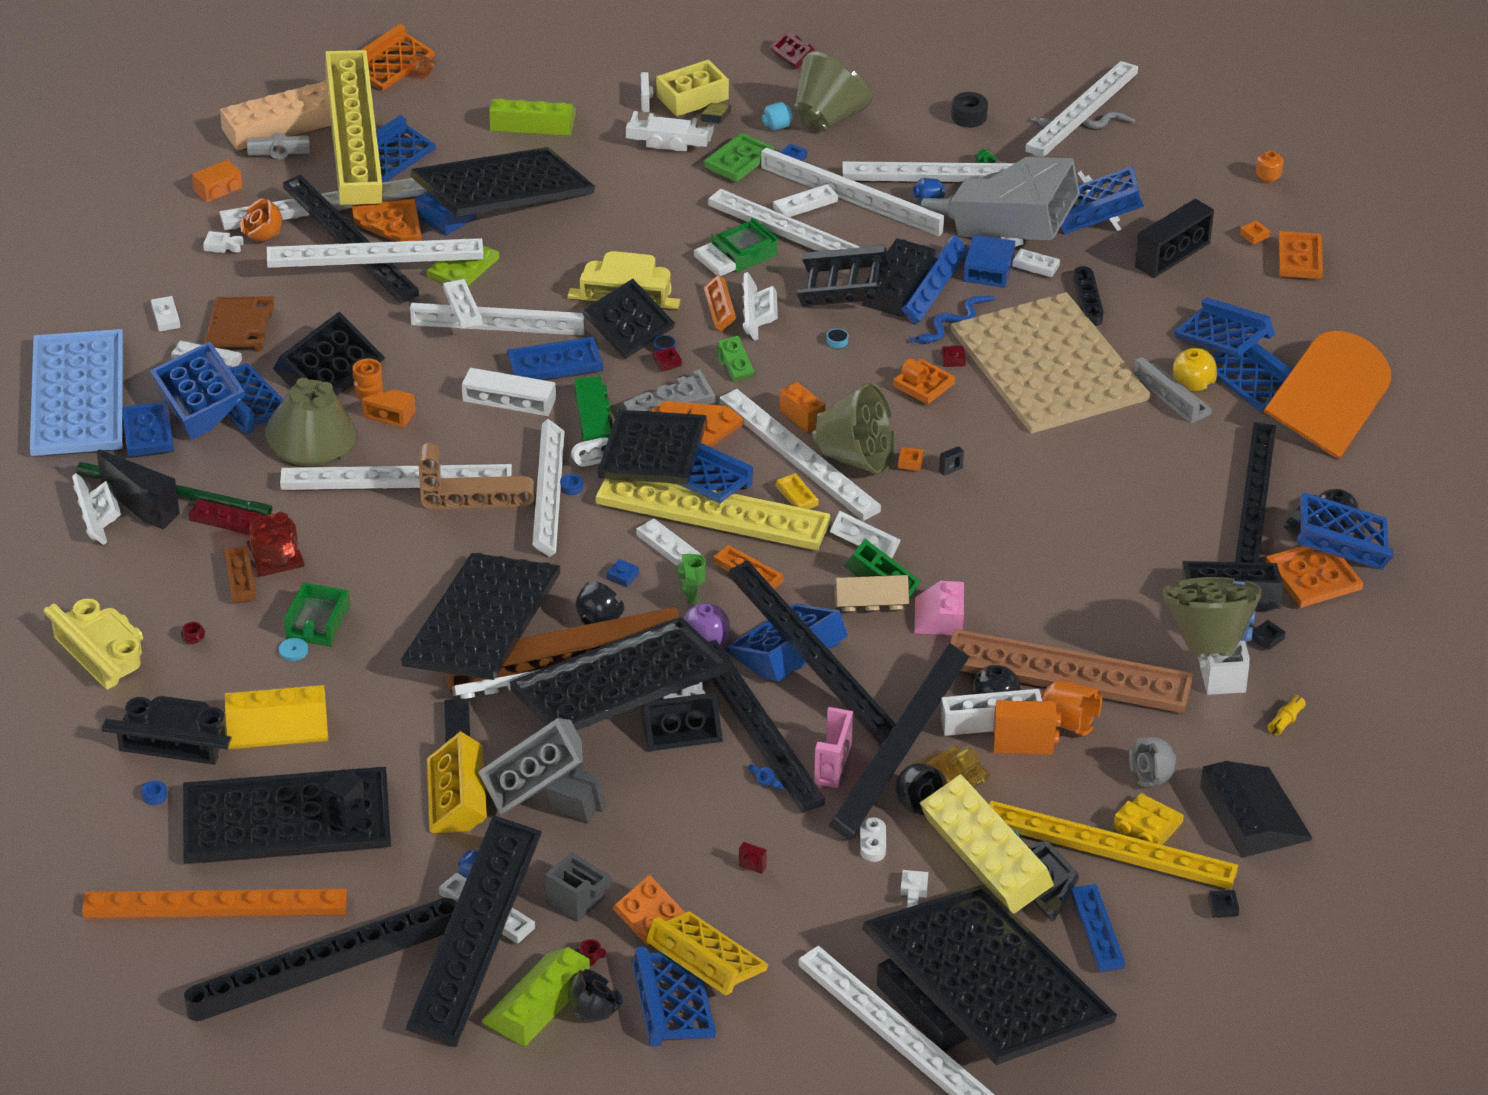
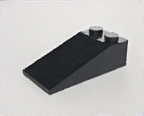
M98 449L96 451L101 484L105 481L110 483L116 499L142 521L164 530L180 514L175 478Z

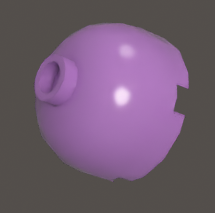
M711 603L695 605L688 610L683 618L708 642L717 640L720 646H722L730 637L729 618L724 610L717 605Z

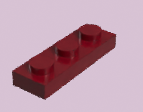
M199 499L188 514L189 521L252 536L263 522L262 514Z

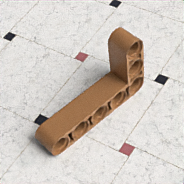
M427 443L419 448L421 503L427 509L526 507L534 502V480L528 476L442 478L439 447L435 444Z

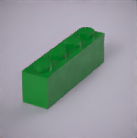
M601 376L574 378L575 399L582 441L603 437L609 438L613 419L612 413H608L610 412V401L605 399L608 398L607 385L602 384ZM606 445L602 446L601 451L605 450Z

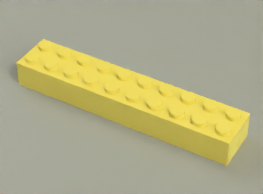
M326 51V79L340 205L382 204V177L367 51Z

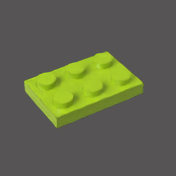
M483 245V259L437 261L427 270V277L440 283L464 279L467 286H469L499 259V251Z

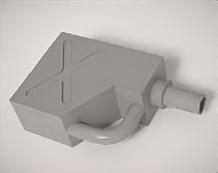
M1025 157L1001 172L990 173L980 179L965 178L956 194L951 195L950 198H923L921 207L944 216H949L951 220L955 219L958 237L980 235L994 238L1005 237V239L1053 240L1080 195L1073 158Z

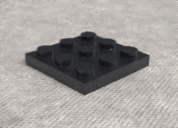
M634 279L629 280L583 311L586 319L624 359H627L675 326V322Z

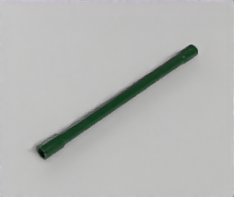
M86 462L78 463V475L100 479L98 465ZM176 484L178 497L195 501L199 499L260 513L263 518L268 519L272 514V505L246 501Z

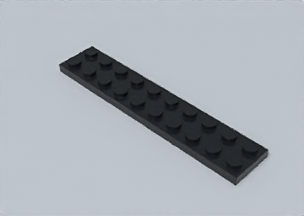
M495 815L492 816L407 1022V1031L454 1047L458 1046L541 838L542 831Z

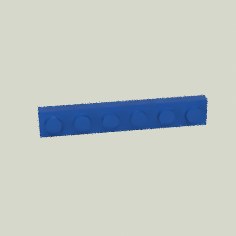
M956 234L948 239L901 308L914 325L922 320L969 251Z

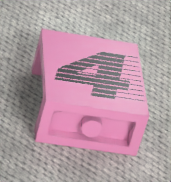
M828 707L826 743L817 742L815 748V784L839 788L852 747L853 711Z

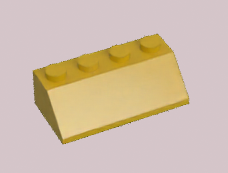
M324 685L225 693L227 736H232L228 749L328 741Z
M461 731L427 758L429 831L432 833L470 831L487 818L485 784L478 772L484 768L483 745Z

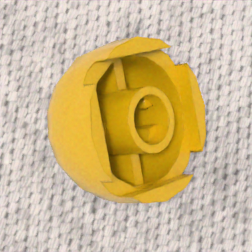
M1202 348L1186 349L1174 361L1172 369L1173 378L1189 391L1207 389L1208 384L1216 381L1217 367L1215 359L1208 351Z

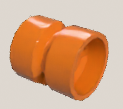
M362 359L353 365L354 392L357 398L362 400L364 397L384 391L381 363L374 359Z

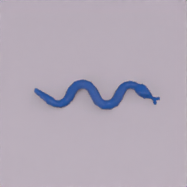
M976 296L969 298L964 304L965 311L968 314L966 316L950 313L939 314L933 321L937 334L925 333L918 338L909 337L910 343L917 341L921 344H929L942 339L945 334L942 322L956 323L976 317V311L972 304L994 301L995 297Z

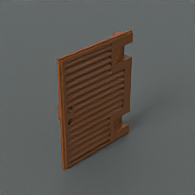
M274 296L216 297L203 344L210 341L215 348L254 347L256 351H261L265 343V331L268 320L272 316L274 308ZM258 304H265V307H257V306H258ZM249 336H256V339H249Z

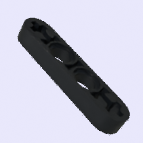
M1086 266L1077 267L1074 270L1073 282L1080 309L1094 326H1099L1103 322L1104 311L1093 270Z

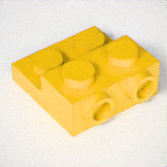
M1140 793L1133 802L1127 801L1115 814L1113 829L1122 835L1163 845L1183 823L1184 815Z

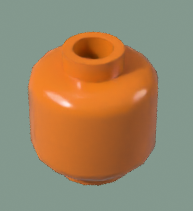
M1275 151L1261 153L1257 158L1256 175L1262 181L1268 183L1278 180L1283 172V157Z

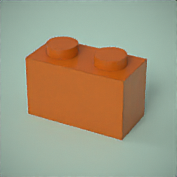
M228 159L192 174L194 191L205 202H210L243 188L241 171Z
M798 382L781 389L779 411L807 434L816 430L817 414L825 411L826 404Z

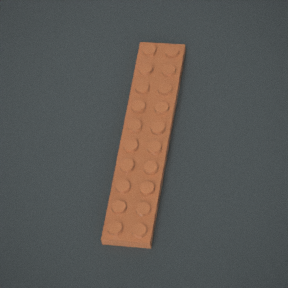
M954 629L950 642L970 656L962 668V672L977 674L982 668L989 665H1002L1011 669L1018 677L1020 683L1048 687L1053 681L1063 679L1099 689L1097 694L1102 695V698L1180 713H1185L1193 680V673L958 629Z

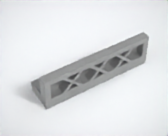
M1143 357L1135 360L1134 374L1141 383L1190 424L1212 414V409L1157 364H1150Z

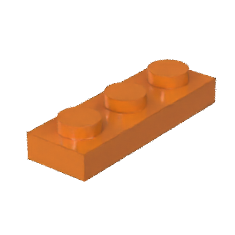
M718 274L704 287L715 328L723 331L736 319V314L725 278Z
M727 545L713 557V564L728 572L731 568L748 560L774 589L784 582L783 574L730 545Z

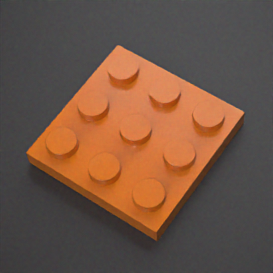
M1305 546L1266 556L1265 563H1277L1283 587L1300 608L1363 589V581L1344 558Z

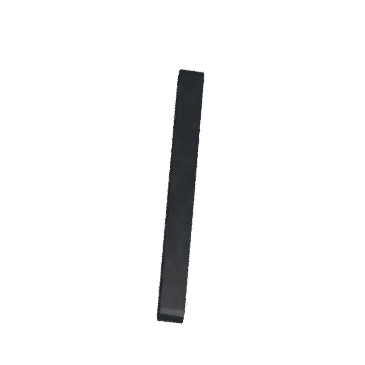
M948 644L829 824L830 828L848 840L853 837L938 707L941 698L945 696L970 657L953 644Z
M442 898L193 985L184 993L187 1016L193 1021H202L440 937L445 933L457 902L452 898Z

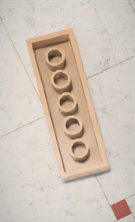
M327 80L221 108V129L236 151L247 148V138L271 137V135L278 132L286 136H294L331 126Z

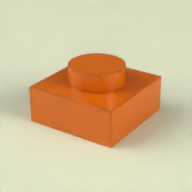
M1255 220L1240 227L1239 234L1254 245L1269 238L1270 230Z
M901 447L898 468L921 471L924 449Z

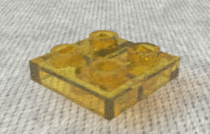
M954 745L925 763L940 770L946 777V783H949L961 774L973 788H976L989 780L990 772L980 765L979 755L971 747H966L962 750L957 745Z

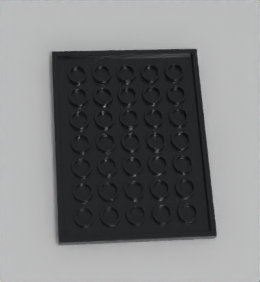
M983 884L864 921L862 930L995 1065L1115 1023L1117 1014Z

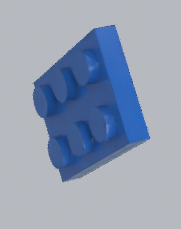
M167 401L122 407L128 457L174 451Z

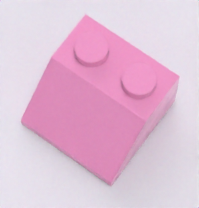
M939 581L915 597L914 634L953 635L954 629L963 630L964 582Z

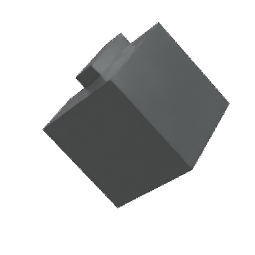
M583 763L549 784L546 790L553 812L588 824L595 810L603 811L606 806V800L600 776L582 770Z
M571 852L545 874L546 903L579 922L605 898L604 890L612 884V876Z

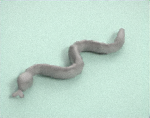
M1109 112L1103 115L1100 121H1092L1087 118L1082 124L1089 129L1097 130L1106 126L1108 121L1113 118L1135 123L1136 120L1123 113ZM1035 116L1031 119V121H1037L1039 126L1044 128L1052 122L1048 118L1036 119Z

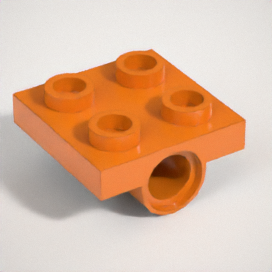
M909 358L903 364L901 374L893 379V387L928 405L953 386L956 377L921 358L918 361Z
M650 874L612 908L647 947L650 945L646 940L653 919L660 917L667 921L685 913Z

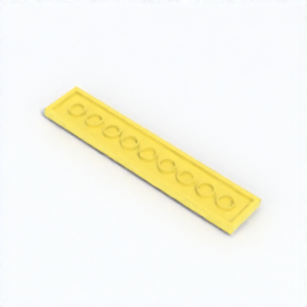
M605 479L596 495V504L817 551L831 521V514L738 494H732L719 504L676 483ZM713 490V492L717 494H721L723 492L719 490Z

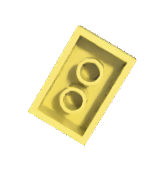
M708 59L656 76V96L677 117L707 107L711 103H720L728 100L729 79Z

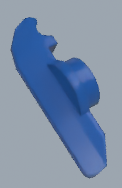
M753 764L749 765L748 769L757 775V780L761 785H773L780 789L785 788L782 783L775 779L772 769L767 767L759 769Z

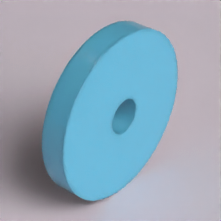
M299 638L287 639L280 644L279 654L287 661L301 660L308 654V644Z

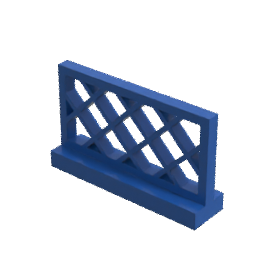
M402 115L376 130L378 152L384 153V157L379 156L380 163H384L385 166H380L381 173H385L382 176V183L389 181L436 149V145L409 127L406 124V118ZM407 133L412 138H401V136ZM390 143L398 144V147H386V146L389 145ZM401 144H412L413 148H401ZM415 144L424 145L426 148H416ZM387 153H398L399 157H387ZM401 154H413L411 158L401 157ZM387 163H399V166L387 167Z
M1131 166L1078 185L1080 195L1077 199L1081 201L1078 205H1073L1061 228L1065 235L1144 207L1134 167ZM1130 175L1126 181L1121 180L1123 177ZM1110 183L1106 188L1101 187L1103 184ZM1116 185L1121 186L1118 191L1113 190ZM1090 190L1086 195L1082 194L1083 191ZM1096 192L1101 193L1098 198L1093 197Z
M1208 297L1201 301L1203 308L1174 331L1177 338L1236 357L1241 356L1262 337L1270 339L1275 335L1270 316ZM1209 325L1211 326V327L1199 329L1200 327L1209 326ZM1226 330V332L1215 334L1216 332ZM1211 334L1210 336L1200 337L1202 335ZM1242 335V337L1230 340V338ZM1223 339H1227V340H1226V341H1222V342H1215V341H1219V340H1223ZM1241 344L1238 348L1231 347Z
M1258 343L1251 346L1241 357H1228L1229 354L1221 351L1212 356L1215 359V363H1224V368H1217V379L1261 413H1264V409L1277 392L1273 391V386H1281L1292 372L1291 368ZM1241 344L1231 347L1238 348ZM1227 363H1240V368H1227ZM1243 363L1253 364L1256 368H1243ZM1236 374L1239 375V379H1229L1226 375ZM1242 375H1255V380L1242 379ZM1258 375H1267L1271 380H1258ZM1241 386H1254V391H1244ZM1257 386H1270V391H1257ZM1257 397H1270L1264 404L1256 400Z
M247 363L229 369L237 381L245 382V385L240 384L245 392L257 395L246 394L227 414L245 434L253 432L254 425L268 422L275 411L272 407L277 408L283 400ZM246 372L249 376L240 375V373ZM249 384L259 385L260 388H259V387H254V386H249ZM261 395H263V396H268V397H271L272 399L262 398V397H260V396H261ZM243 401H248V402H253V403H252V405H251V404H246V403H244ZM257 404H262V405H267L268 407L265 408V407L256 406V405H257ZM254 412L260 413V414H263V415L255 416V413H254Z
M701 443L692 473L703 472V474L691 475L688 484L678 485L721 504L741 487L748 489L752 486L753 466ZM718 480H721V482H722V483H712V484L709 483V481H718ZM702 481H705V484H696V483H693V482H702ZM713 490H724L721 494L713 492Z
M1303 492L1300 495L1301 532L1297 536V544L1381 570L1391 560L1393 549L1389 548L1387 518ZM1308 502L1314 504L1318 510L1314 512L1308 506ZM1328 509L1334 510L1339 517L1335 518ZM1322 513L1329 522L1325 524L1317 515ZM1349 515L1356 517L1360 523L1356 525ZM1312 519L1316 525L1309 524L1308 520ZM1343 520L1350 529L1345 530L1339 521ZM1370 522L1380 524V530L1377 531ZM1333 526L1338 532L1332 531L1328 527ZM1364 526L1371 535L1367 537L1360 528ZM1354 532L1359 539L1352 537L1350 533ZM1375 538L1380 545L1372 543L1371 540Z
M636 947L632 968L650 1046H661L662 1039L715 1038L716 1030L704 981L678 965L677 962L665 954L648 953L647 947ZM652 962H661L667 967L661 971L653 966ZM674 970L682 975V977L677 981L667 974ZM688 979L695 983L697 987L691 990L683 985V983ZM663 980L672 987L666 991L659 987L657 983ZM679 990L687 995V997L681 1001L673 996L672 993ZM692 999L702 1005L698 1011L688 1005ZM667 1000L677 1007L671 1012L662 1006V1003ZM683 1010L692 1017L686 1021L677 1014ZM672 1020L681 1028L678 1030H668L667 1023ZM699 1020L707 1026V1029H698L692 1024Z

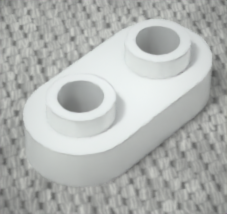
M603 437L576 444L571 452L572 459L579 466L583 467L599 464L604 451H601V448L607 444L608 438ZM585 450L584 455L579 456V453Z
M873 817L863 820L860 825V854L863 859L869 862H878L886 855V825L881 819Z

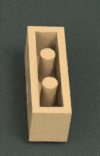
M908 575L834 579L835 606L841 607V612L856 611V607L865 606V611L880 610L879 606L888 605L889 610H902L903 605L909 604Z

